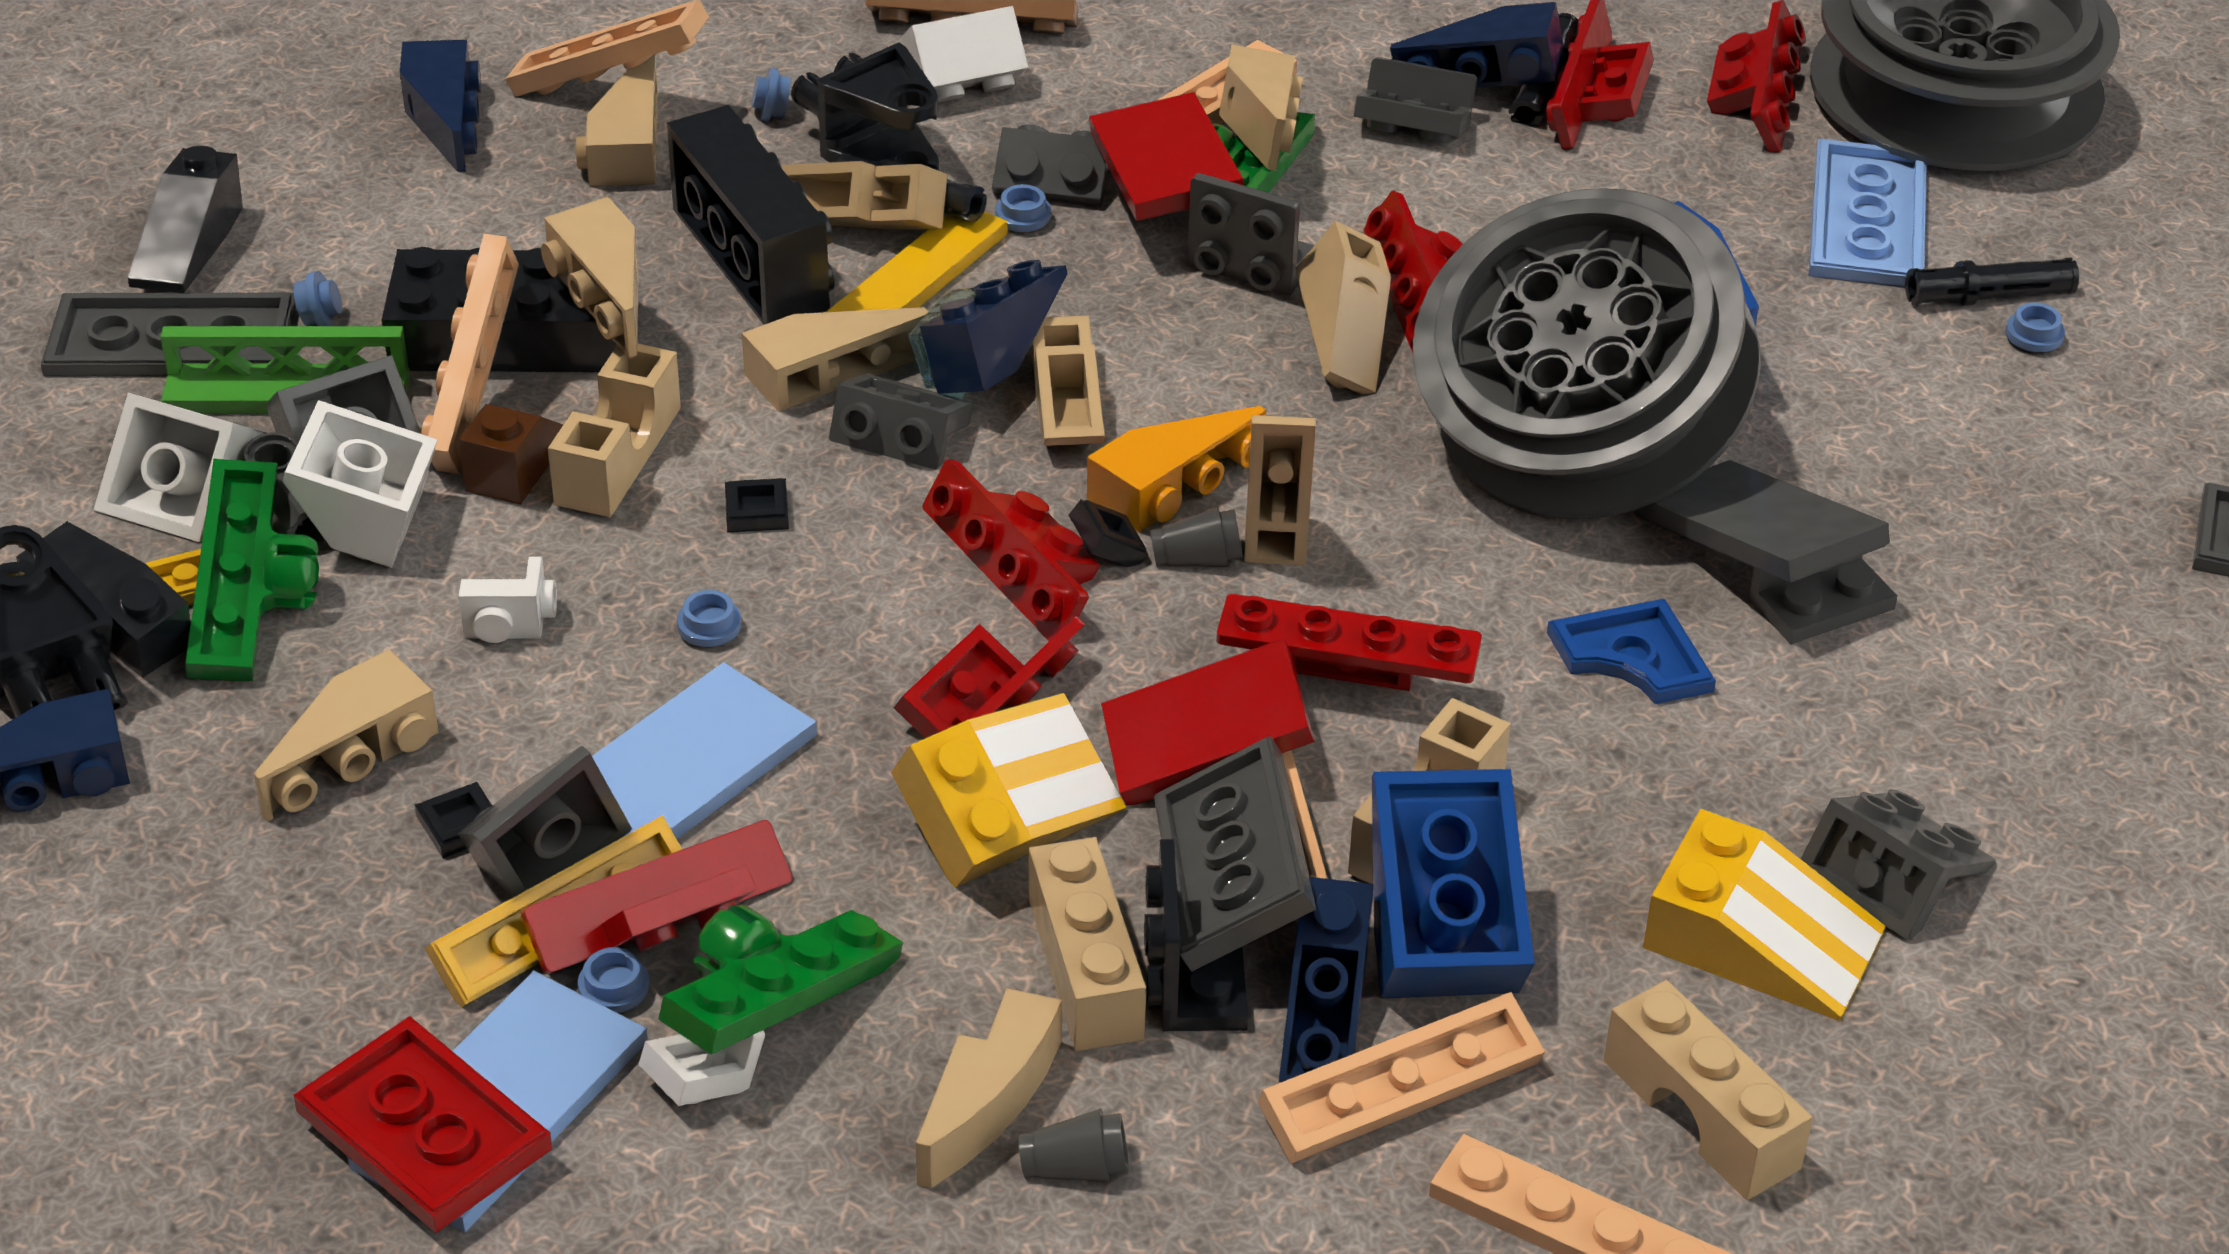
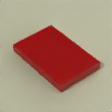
M1195 92L1089 116L1090 132L1136 221L1190 209V184L1197 173L1244 186L1242 175Z
M1285 638L1101 703L1119 792L1126 806L1138 805L1152 800L1158 792L1266 737L1271 736L1282 753L1315 742L1293 658Z
M411 1016L293 1095L298 1114L435 1233H438L553 1149L551 1133Z

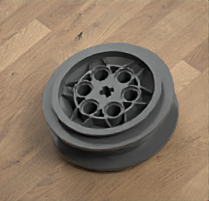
M1822 0L1821 18L1826 34L1819 40L1814 49L1810 65V81L1817 100L1833 120L1857 138L1868 144L1888 150L1890 154L1916 162L1918 160L1927 165L1949 169L1998 171L2026 168L2055 160L2072 152L2088 140L2097 129L2102 118L2105 103L2104 88L2100 78L2106 74L2115 60L2119 47L2120 30L2117 18L2106 0Z
M1597 188L1558 193L1522 205L1480 229L1449 258L1438 272L1420 307L1413 338V364L1416 380L1422 397L1436 420L1441 439L1453 462L1473 484L1491 497L1517 510L1547 518L1594 519L1614 516L1655 503L1683 488L1707 470L1725 452L1737 436L1754 402L1760 376V344L1756 326L1745 302V294L1739 271L1724 242L1705 222L1685 208L1664 198L1625 189Z

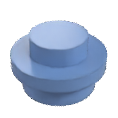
M775 68L768 69L766 78L757 76L755 80L751 108L761 110V121L769 122L771 117L783 119L786 112L791 78L779 75V70Z
M1014 185L1003 191L1001 199L996 204L995 216L1007 220L1009 230L1030 232L1041 229L1049 223L1051 219V206L1041 189L1032 185Z
M320 271L308 273L305 280L295 283L294 299L302 322L306 326H332L333 315L342 312L341 294L335 281L332 279L326 280Z
M2026 303L2019 306L2016 313L2008 319L2006 336L2014 345L2024 350L2049 352L2061 346L2065 336V328L2062 324V316L2055 308L2043 303Z
M717 590L698 591L687 597L683 603V608L677 616L678 632L685 641L696 646L714 647L723 645L734 639L740 632L741 614L727 594Z
M611 947L593 953L586 960L578 976L579 994L616 1013L628 1011L639 1005L645 999L649 990V977L645 966L638 960L635 954L623 948Z

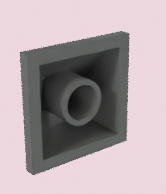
M392 355L277 391L266 403L276 433L291 436L298 443L318 400L421 434ZM432 462L429 471L434 469Z
M580 746L511 790L493 806L482 811L458 835L477 865L512 899L624 837L632 830V827L592 755L583 746Z

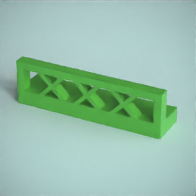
M163 326L160 336L168 373L161 402L201 414H269L266 403L277 391L368 363L367 360L357 354L364 347H390L391 355L393 356L406 394L410 380L403 326ZM180 347H201L215 358L208 364H183ZM244 347H261L273 355L274 358L267 364H252L239 355L238 352ZM304 347H321L334 357L327 364H312L297 353Z

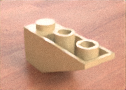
M1232 44L1219 116L1268 170L1276 171L1279 151L1290 153L1294 137L1303 80L1302 76L1293 75L1296 56Z
M608 196L544 217L547 242L541 245V254L552 277L559 276L569 288L575 304L579 308L585 307L590 312L605 339L609 340L612 338L628 358L637 356L639 272L635 226Z
M1335 220L1298 264L1295 271L1324 377L1338 389L1348 388L1361 395L1375 394L1391 276L1381 242Z
M390 649L334 676L254 772L262 817L267 822L274 819L273 812L279 805L288 812H298L313 802L317 795L318 786L306 772L319 755L342 779L347 782H356L364 778L372 770L375 764V755L384 762L401 752H414L423 747L430 737L439 733L433 690Z

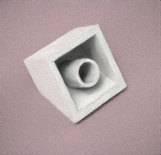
M1013 6L912 25L896 42L906 46L937 91L938 103L964 97V88L982 85L984 93L1012 88L1015 86L1014 78H1018L1029 68Z
M128 393L93 510L201 542L203 539L213 459L245 461L244 450L246 445L252 439L268 433Z
M318 400L286 468L282 482L332 549L392 568L423 493L438 439Z

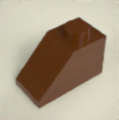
M485 404L459 439L465 491L521 505L550 465L548 447L563 424L510 408Z

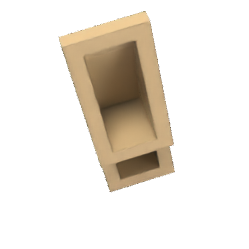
M864 161L781 165L783 171L792 181H798L801 184L806 198L817 211H823L826 214L831 226L896 230L942 229L948 176L944 172L922 164L875 166Z
M1089 316L1045 317L1030 346L1038 418L1044 446L1104 443L1105 434L1095 344H1092Z
M1007 988L987 1040L958 1035L916 1141L918 1186L933 1188L963 1168L994 1142L1026 1107L1047 1075L1062 1041L1061 999Z

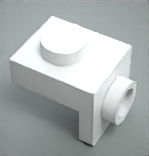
M529 557L526 579H461L458 597L464 639H481L489 643H499L506 639L541 638L544 618H555L556 582L555 580H545L542 557Z
M762 1030L712 1055L680 1034L645 1041L638 1065L678 1106L696 1104L705 1100L739 1094L750 1087L765 1033Z

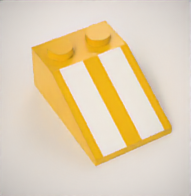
M1064 693L972 718L918 741L908 747L891 771L897 786L946 878L955 888L1028 855L1029 847L1054 843L1127 808Z
M1700 808L1651 896L1643 948L1841 1021L1886 926L1767 832Z

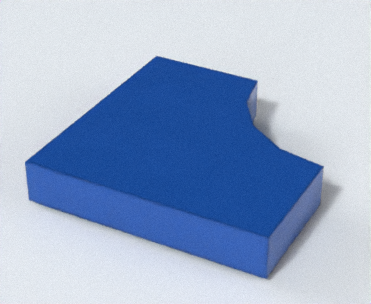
M1665 598L1548 621L1547 634L1570 674L1599 673L1621 678L1640 688L1654 704L1714 692L1715 678Z

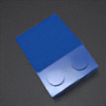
M1511 769L1373 772L1374 937L1381 998L1520 993L1535 962Z

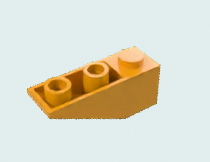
M1259 405L1129 430L1087 457L1086 499L1127 515L1138 533L1157 520L1159 522H1167L1180 508L1182 502V482L1203 495L1210 494L1217 488L1224 475V466L1216 459L1228 457L1245 468L1249 467L1252 415L1266 416V409Z

